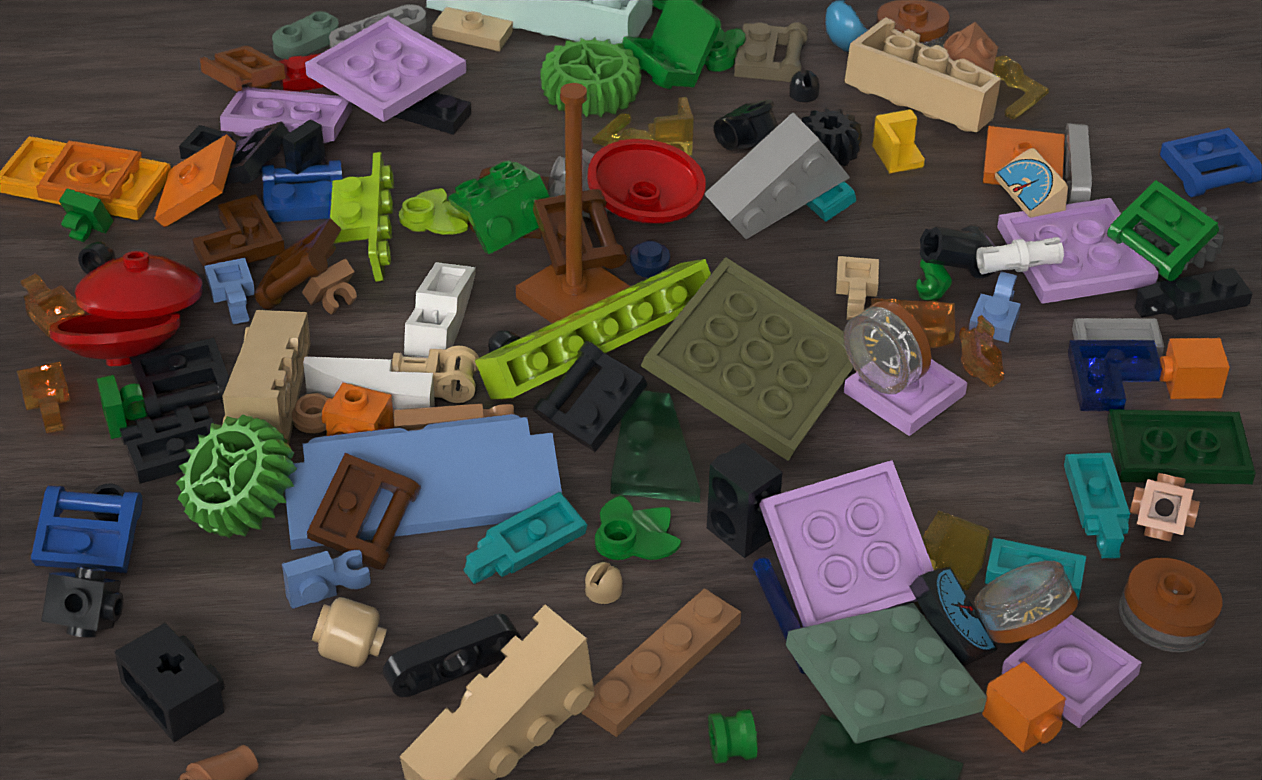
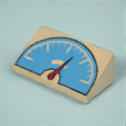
M1035 148L1026 150L995 173V179L1028 217L1031 218L1066 210L1068 185Z

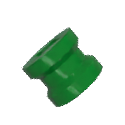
M750 709L739 710L735 716L728 717L723 716L721 713L709 714V742L712 757L716 764L726 763L730 757L741 756L745 760L756 759L757 735Z

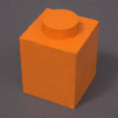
M1221 338L1169 339L1166 356H1161L1159 359L1158 373L1160 381L1166 382L1170 399L1222 398L1230 366Z
M1025 661L988 683L987 700L982 715L1023 753L1039 742L1042 744L1048 743L1059 733L1063 724L1061 718L1066 698Z

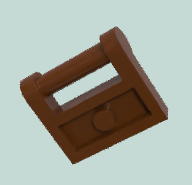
M598 189L582 191V211L589 213L601 247L593 248L582 218V270L602 266L614 269L622 266L627 261L625 250L622 245L617 243L605 212L606 200L603 192ZM565 195L534 200L533 212L556 275L566 274Z
M329 218L277 255L255 290L254 294L257 303L264 309H272L281 302L283 295L307 278H315L325 272L328 268L327 259L336 250L333 243L342 229Z
M345 453L307 530V539L342 553L360 550L364 564L382 570L385 568L390 557L387 550L409 503L416 501L421 486L408 477ZM383 488L392 492L393 496L371 543L359 539V536Z

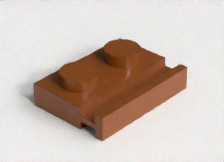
M248 45L216 53L214 60L206 57L200 58L201 71L204 74L237 92L242 91V85L247 84L250 88L265 89L270 87L272 82L285 79L284 64Z

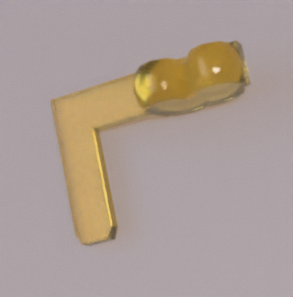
M1006 55L995 58L992 74L1001 78V80H1005L1009 88H1019L1026 92L1025 95L1006 108L1005 116L1012 120L1016 119L1049 94L1048 88L1024 75V71L1017 61L1011 60Z
M622 113L596 134L592 141L594 144L606 146L626 139H654L649 132L635 128H628L621 135H616L632 120L630 114Z

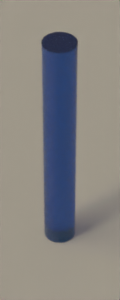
M760 558L753 563L752 567L787 641L788 631L801 627L768 558ZM794 658L800 673L806 674Z

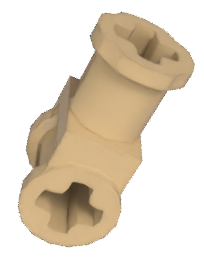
M460 345L452 346L448 349H430L428 358L404 357L402 353L394 352L391 372L433 373L435 398H443L453 403H464L470 400L475 393L476 384L473 375L478 371L475 359L479 358L474 350ZM457 358H461L459 369L456 366ZM457 380H460L461 384L459 391H456Z

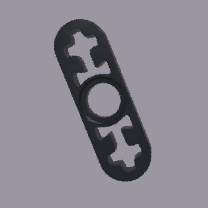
M495 614L396 652L384 664L383 675L395 695L410 697L503 661L506 656L501 650L514 636L521 640V635L507 615ZM461 650L453 658L444 661L450 654Z

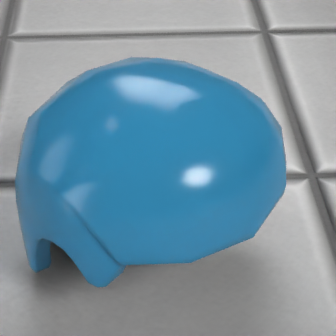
M836 0L830 4L826 11V31L836 46L849 52L850 43L868 31V29L861 23L854 9L844 3L846 0Z

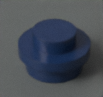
M645 241L631 249L630 263L638 275L650 278L665 271L670 263V252L662 244L655 241Z

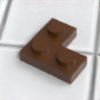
M256 194L219 204V217L226 229L193 239L194 252L204 270L206 265L245 258L248 264L278 255L285 250L282 236Z

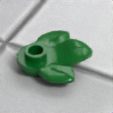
M720 28L705 62L708 70L720 72L734 65L737 55L736 49L746 41L744 31L740 28H735L724 32Z
M620 495L607 502L600 511L601 526L595 534V548L602 556L612 560H623L632 556L646 560H656L675 553L681 547V540L667 533L670 527V508L660 507L634 510L631 503Z

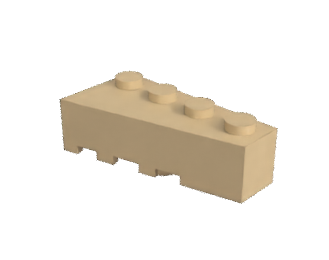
M887 17L850 43L844 83L856 87L860 92L878 95L890 100L894 105L907 106L923 112L926 117L941 119L955 124L957 128L963 131L977 133L993 119L1001 78L965 59L954 61L948 58V50L939 45L927 47L919 42L920 35L911 30L904 31V34L894 29L895 22Z
M256 310L250 327L245 329L244 343L223 394L225 409L223 423L227 416L238 419L242 414L251 416L254 419H263L283 433L289 445L293 428L292 410L300 396L304 377L303 361L304 357H308L311 345L307 312Z
M544 605L532 617L538 625L526 638L521 641L518 637L514 636L501 650L506 656L504 661L487 678L479 673L466 686L467 690L462 697L461 706L455 712L446 708L400 756L405 780H496L508 775L514 769L519 759L535 746H541L546 743L557 727L572 715H578L583 712L595 696L587 638L548 606Z

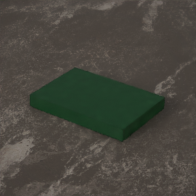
M1109 409L1107 423L1120 482L1146 483L1147 479L1157 481L1158 473L1186 479L1185 483L1253 485L1256 473L1240 412Z

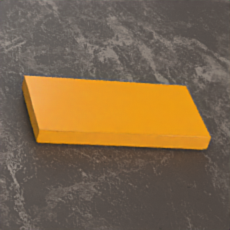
M29 136L0 170V193L61 205L59 201L38 198L36 186L67 143ZM140 158V168L134 176L132 172L129 174L128 181L121 186L123 193L119 199L113 198L111 204L102 202L109 214L139 220L164 187L171 164ZM73 163L67 167L66 176L70 180L78 181L70 174L71 169L76 164ZM92 166V174L98 172L97 166ZM121 168L107 171L101 178L103 185L109 187L110 184L106 181V177L113 172H119Z

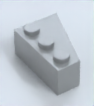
M791 113L704 194L747 240L847 180L850 176L821 140L794 113Z

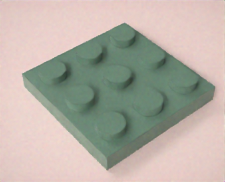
M913 603L788 631L786 647L855 743L984 711L987 696Z

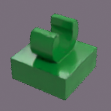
M67 188L59 200L67 213L61 225L72 230L69 237L84 243L90 236L92 229L106 234L114 221L101 199Z
M114 375L97 378L102 409L110 438L121 437L119 428L127 427L126 419L135 420L147 416L143 401H140L144 400L140 384H129L119 391Z

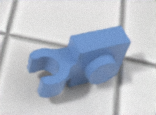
M241 258L204 266L206 280L214 303L227 301L232 324L248 322L249 316L245 305L247 304L246 296L255 295L246 259Z
M1001 271L994 295L980 294L970 319L969 333L1009 343L1021 307V303L1012 301L1017 275Z
M328 551L283 563L285 591L291 608L316 603L336 596L337 585H342L349 589H361L371 583L370 571L368 567L361 568L363 567L361 551H348L334 559H331Z

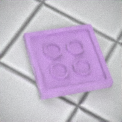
M387 16L307 61L305 67L307 76L385 122L465 74L466 60Z
M1111 198L1066 204V210L1031 218L1024 211L999 215L997 228L1007 244H1011L1016 239H1023L1025 242L1054 237H1059L1060 243L1062 242L1064 259L1062 263L1029 267L1027 271L1023 272L1041 304L1142 288L1157 283L1159 272L1153 264L1124 243L1117 244L1107 236L1110 225L1121 215Z
M893 460L762 499L759 503L803 628L917 602L909 586L919 575L934 571Z

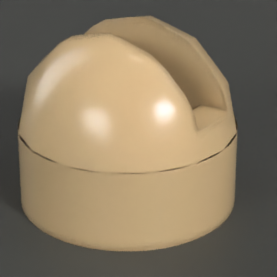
M606 562L593 565L585 578V593L587 597L599 604H609L620 598L623 588L620 570Z

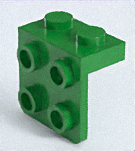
M667 0L651 39L624 36L621 44H623L624 49L633 51V57L638 58L640 69L653 76L652 81L656 85L666 89H672L673 86L694 88L720 30L721 21L696 0Z
M501 162L490 169L491 174L480 180L470 179L459 184L455 188L456 192L448 197L451 206L468 216L479 242L487 254H491L538 229L539 226L533 212L534 200L550 197L541 176L518 162Z

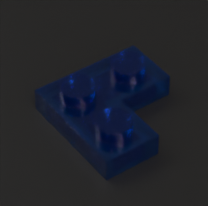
M1070 340L1068 356L1080 411L1124 410L1126 394L1123 382H1159L1162 367L1155 340Z

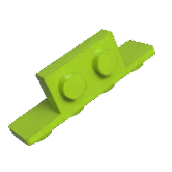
M381 152L373 153L372 176L347 177L332 181L330 218L342 229L334 243L369 239L368 255L376 282L384 281L385 266L391 265L390 247L386 239H392L391 221L387 214L393 213L392 196L388 189L394 188L391 165H384Z

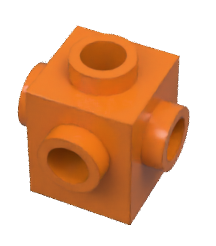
M342 383L334 397L327 399L322 410V423L326 424L327 436L394 428L392 395Z

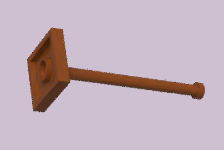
M568 83L560 89V99L565 104L566 274L556 275L553 264L516 285V299L550 323H554L631 287L603 267L582 270V104L587 100V89L579 83Z

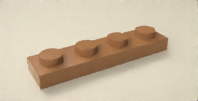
M704 588L593 687L595 696L581 713L615 737H618L740 625L741 611Z

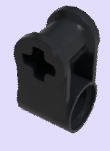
M772 99L756 103H746L716 120L713 131L719 144L727 150L757 146L778 126L772 111L774 107Z

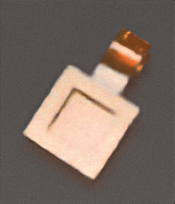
M37 274L21 280V285L29 293L23 296L27 315L48 338H50L49 326L65 318L85 314L84 310L77 305L76 299L62 285L50 290Z
M980 315L977 317L978 326L976 329L969 330L965 326L960 329L959 338L962 342L961 362L965 370L972 377H979L991 388L1004 380L1002 351L993 344L994 325Z
M61 362L17 371L26 410L40 408L46 434L64 430L58 403L70 401V396Z

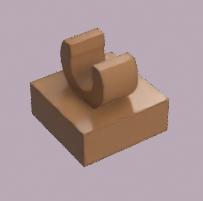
M345 258L328 267L318 277H311L302 293L310 305L322 300L324 309L332 315L339 308L334 295H341L348 305L355 301L357 297L356 291L353 286L348 284L355 271Z

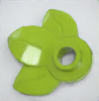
M443 188L425 191L416 197L405 200L402 204V209L399 211L400 223L416 232L429 230L443 235L459 234L468 230L467 223L470 221L468 216L451 206L450 201H447V195Z

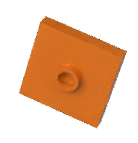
M988 126L983 183L1001 185L995 179V173L1030 148H1035L1063 179L1065 134Z
M227 134L169 170L154 217L163 227L171 225L223 193L236 145Z
M68 141L36 186L38 198L59 201L68 188L101 199L104 203L111 204L113 198L119 199L123 193L121 186L128 181L129 174L132 172L134 176L140 168L139 160L142 158V154L133 150ZM73 163L76 164L71 169L70 174L78 181L70 180L66 176L67 167ZM92 166H97L98 172L92 174ZM121 168L119 172H113L106 177V181L110 184L109 187L103 185L101 178L107 171Z

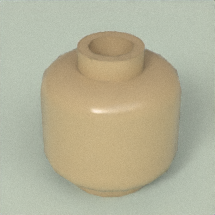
M340 597L335 599L331 606L323 605L312 641L318 643V652L322 657L352 667H360L367 660L368 654L378 657L387 629L378 627L380 614L376 608Z

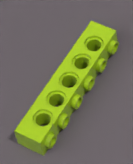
M706 259L679 263L475 359L490 399L514 398L566 373L580 356L578 350L585 341L593 343L604 353H607L675 320L711 275Z

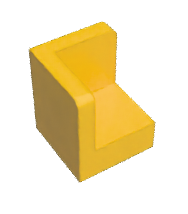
M912 109L877 115L875 118L872 147L889 173L924 167L925 158L914 143L917 117Z

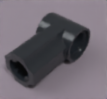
M976 225L968 226L961 230L937 226L933 229L926 228L919 239V255L926 263L964 268L977 279L988 277L994 273L981 274L980 268L978 269L977 249L980 247H995V245L984 231Z

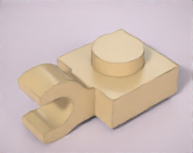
M838 256L836 294L848 295L847 320H859L860 315L864 311L866 296L877 297L879 259Z

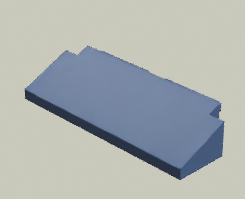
M510 414L426 425L421 430L407 431L403 428H391L313 438L308 443L302 444L304 462L293 463L297 470L288 477L291 479L294 487L285 490V499L287 502L286 508L292 550L324 546L307 539V530L345 453L408 477L421 486L416 501L409 503L394 537L500 524L558 492L562 493L553 433L530 435L528 418H520L517 415ZM381 489L359 539H373L393 496L392 492Z

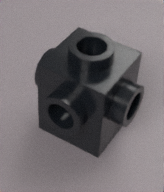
M77 566L76 573H49L41 622L67 626L66 634L91 638L96 637V631L114 628V623L120 618L123 610L124 598L123 594L119 592L121 581L105 578L106 570L87 566Z

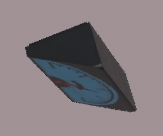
M951 567L921 574L909 586L932 628L962 666L968 665L998 650L990 639L980 617Z

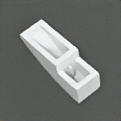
M438 262L434 264L416 291L415 309L405 323L404 355L428 358L430 349H448L453 346L470 298L476 267Z
M304 357L303 365L307 394L318 393L327 398H333L341 384L347 383L392 395L393 410L435 407L433 373L391 372L392 363L388 359Z

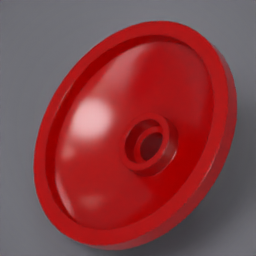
M626 139L613 142L597 151L588 166L587 183L589 189L601 190L606 200L605 208L629 221L642 224L673 222L693 213L700 206L704 198L706 179L701 167L691 156L682 150L663 142L649 139Z
M144 251L128 252L123 257H118L102 264L88 273L75 288L76 303L82 310L96 316L113 319H142L171 314L191 306L199 300L203 293L202 279L191 268L169 258L150 255Z
M177 312L142 319H113L87 313L65 318L49 326L50 338L54 342L75 354L86 358L106 360L107 366H124L131 364L130 357L150 352L173 336L180 327L181 321L180 315Z

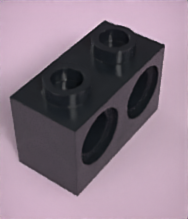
M744 442L728 453L720 454L710 464L706 528L743 558H746L772 539L759 503L762 499L781 494L783 472Z

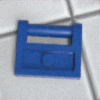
M1230 128L1162 143L1160 156L1182 180L1185 192L1189 197L1205 194L1206 190L1242 181L1251 184L1262 180L1261 162ZM1237 164L1238 166L1205 175L1201 174V172L1210 171L1218 168H1224Z
M331 160L329 165L310 166L298 175L286 168H274V165H263L264 208L272 222L329 219L332 181L342 179L341 160ZM317 181V182H313V183L286 184V183H297V182Z
M47 486L31 561L35 566L76 569L77 566H87L104 569L106 572L127 573L136 524L142 512L141 493L126 491L123 496L70 492L65 491L63 486ZM63 510L119 514L118 522L64 518L60 517V514Z

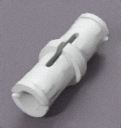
M1059 237L1028 242H1025L1023 239H1016L1011 244L1003 246L980 247L977 249L976 254L978 269L980 268L981 274L1013 269L1016 272H1025L1029 267L1060 264L1064 259L1062 242L1060 243Z

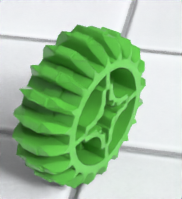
M580 37L578 42L567 40L565 46L557 45L554 47L553 52L546 53V60L542 62L541 88L543 89V94L548 97L549 104L557 105L559 111H565V104L560 99V89L568 83H579L587 89V100L582 104V114H585L586 118L590 114H597L601 118L603 113L606 112L616 114L618 108L627 109L629 102L636 100L639 86H641L638 58L633 57L632 50L624 49L623 44H611L610 39L597 41L596 37L592 40H584Z
M244 414L238 419L227 416L223 425L212 423L210 434L207 436L198 435L199 444L195 449H186L190 458L187 463L179 465L185 475L176 484L182 491L178 500L185 507L184 512L188 517L199 524L198 526L205 531L230 538L233 534L246 536L250 527L261 530L264 517L275 518L273 509L278 503H287L283 493L286 489L294 487L288 476L295 472L297 468L293 461H291L295 453L291 450L290 445L287 444L288 440L284 438L283 433L267 421L258 418L254 419Z

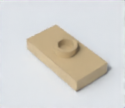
M446 7L432 25L433 37L494 51H500L513 33V21L482 15L475 11L468 12Z

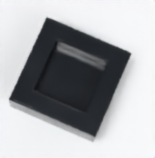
M312 119L282 137L286 169L296 175L325 157L322 125Z
M199 125L179 145L181 159H187L226 134L233 140V135Z

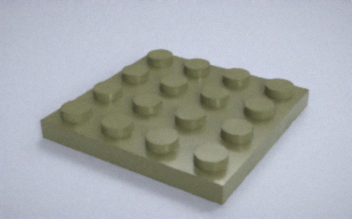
M725 257L645 355L641 367L789 461L861 360L864 351L858 340Z

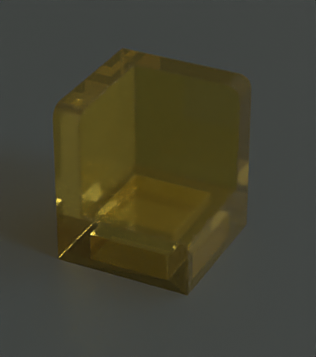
M687 97L678 98V115L656 117L654 123H649L647 136L649 140L672 145L686 154L692 155L694 118Z
M938 510L922 537L934 570L951 567L963 590H969L985 562L990 531L985 527Z

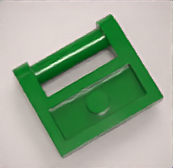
M1155 180L1114 220L1107 231V236L1117 244L1124 243L1156 266L1162 277L1168 281H1173L1181 274L1184 266L1219 232V227L1215 220ZM1140 222L1176 249L1170 255H1167L1135 232L1133 227Z

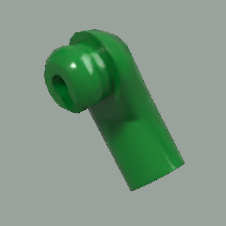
M921 259L920 268L924 272L926 280L922 283L918 279L916 282L919 297L928 302L941 299L951 286L952 278L944 265L926 263Z

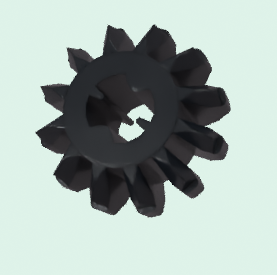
M825 108L824 112L811 110L810 116L802 117L801 121L821 140L840 165L848 166L850 160L857 159L862 141L861 124L855 122L854 115H843L842 109L834 112Z

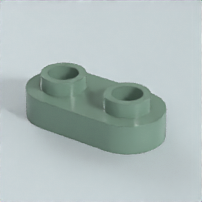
M317 11L290 25L282 26L272 36L275 55L282 59H288L293 56L303 57L330 45L329 35L333 30L339 28L338 19L327 12Z

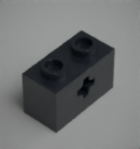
M166 623L114 651L121 683L173 742L224 713L221 691L225 689V684L220 673L211 664L205 666L198 658L191 641L185 635L178 637Z

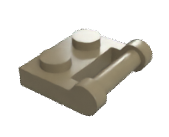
M794 22L788 27L770 26L765 23H744L742 31L746 35V41L738 48L734 76L790 82L792 76L802 70L799 60L802 45L805 44L808 36L807 27L799 22ZM786 45L785 59L781 63L774 62L777 46Z

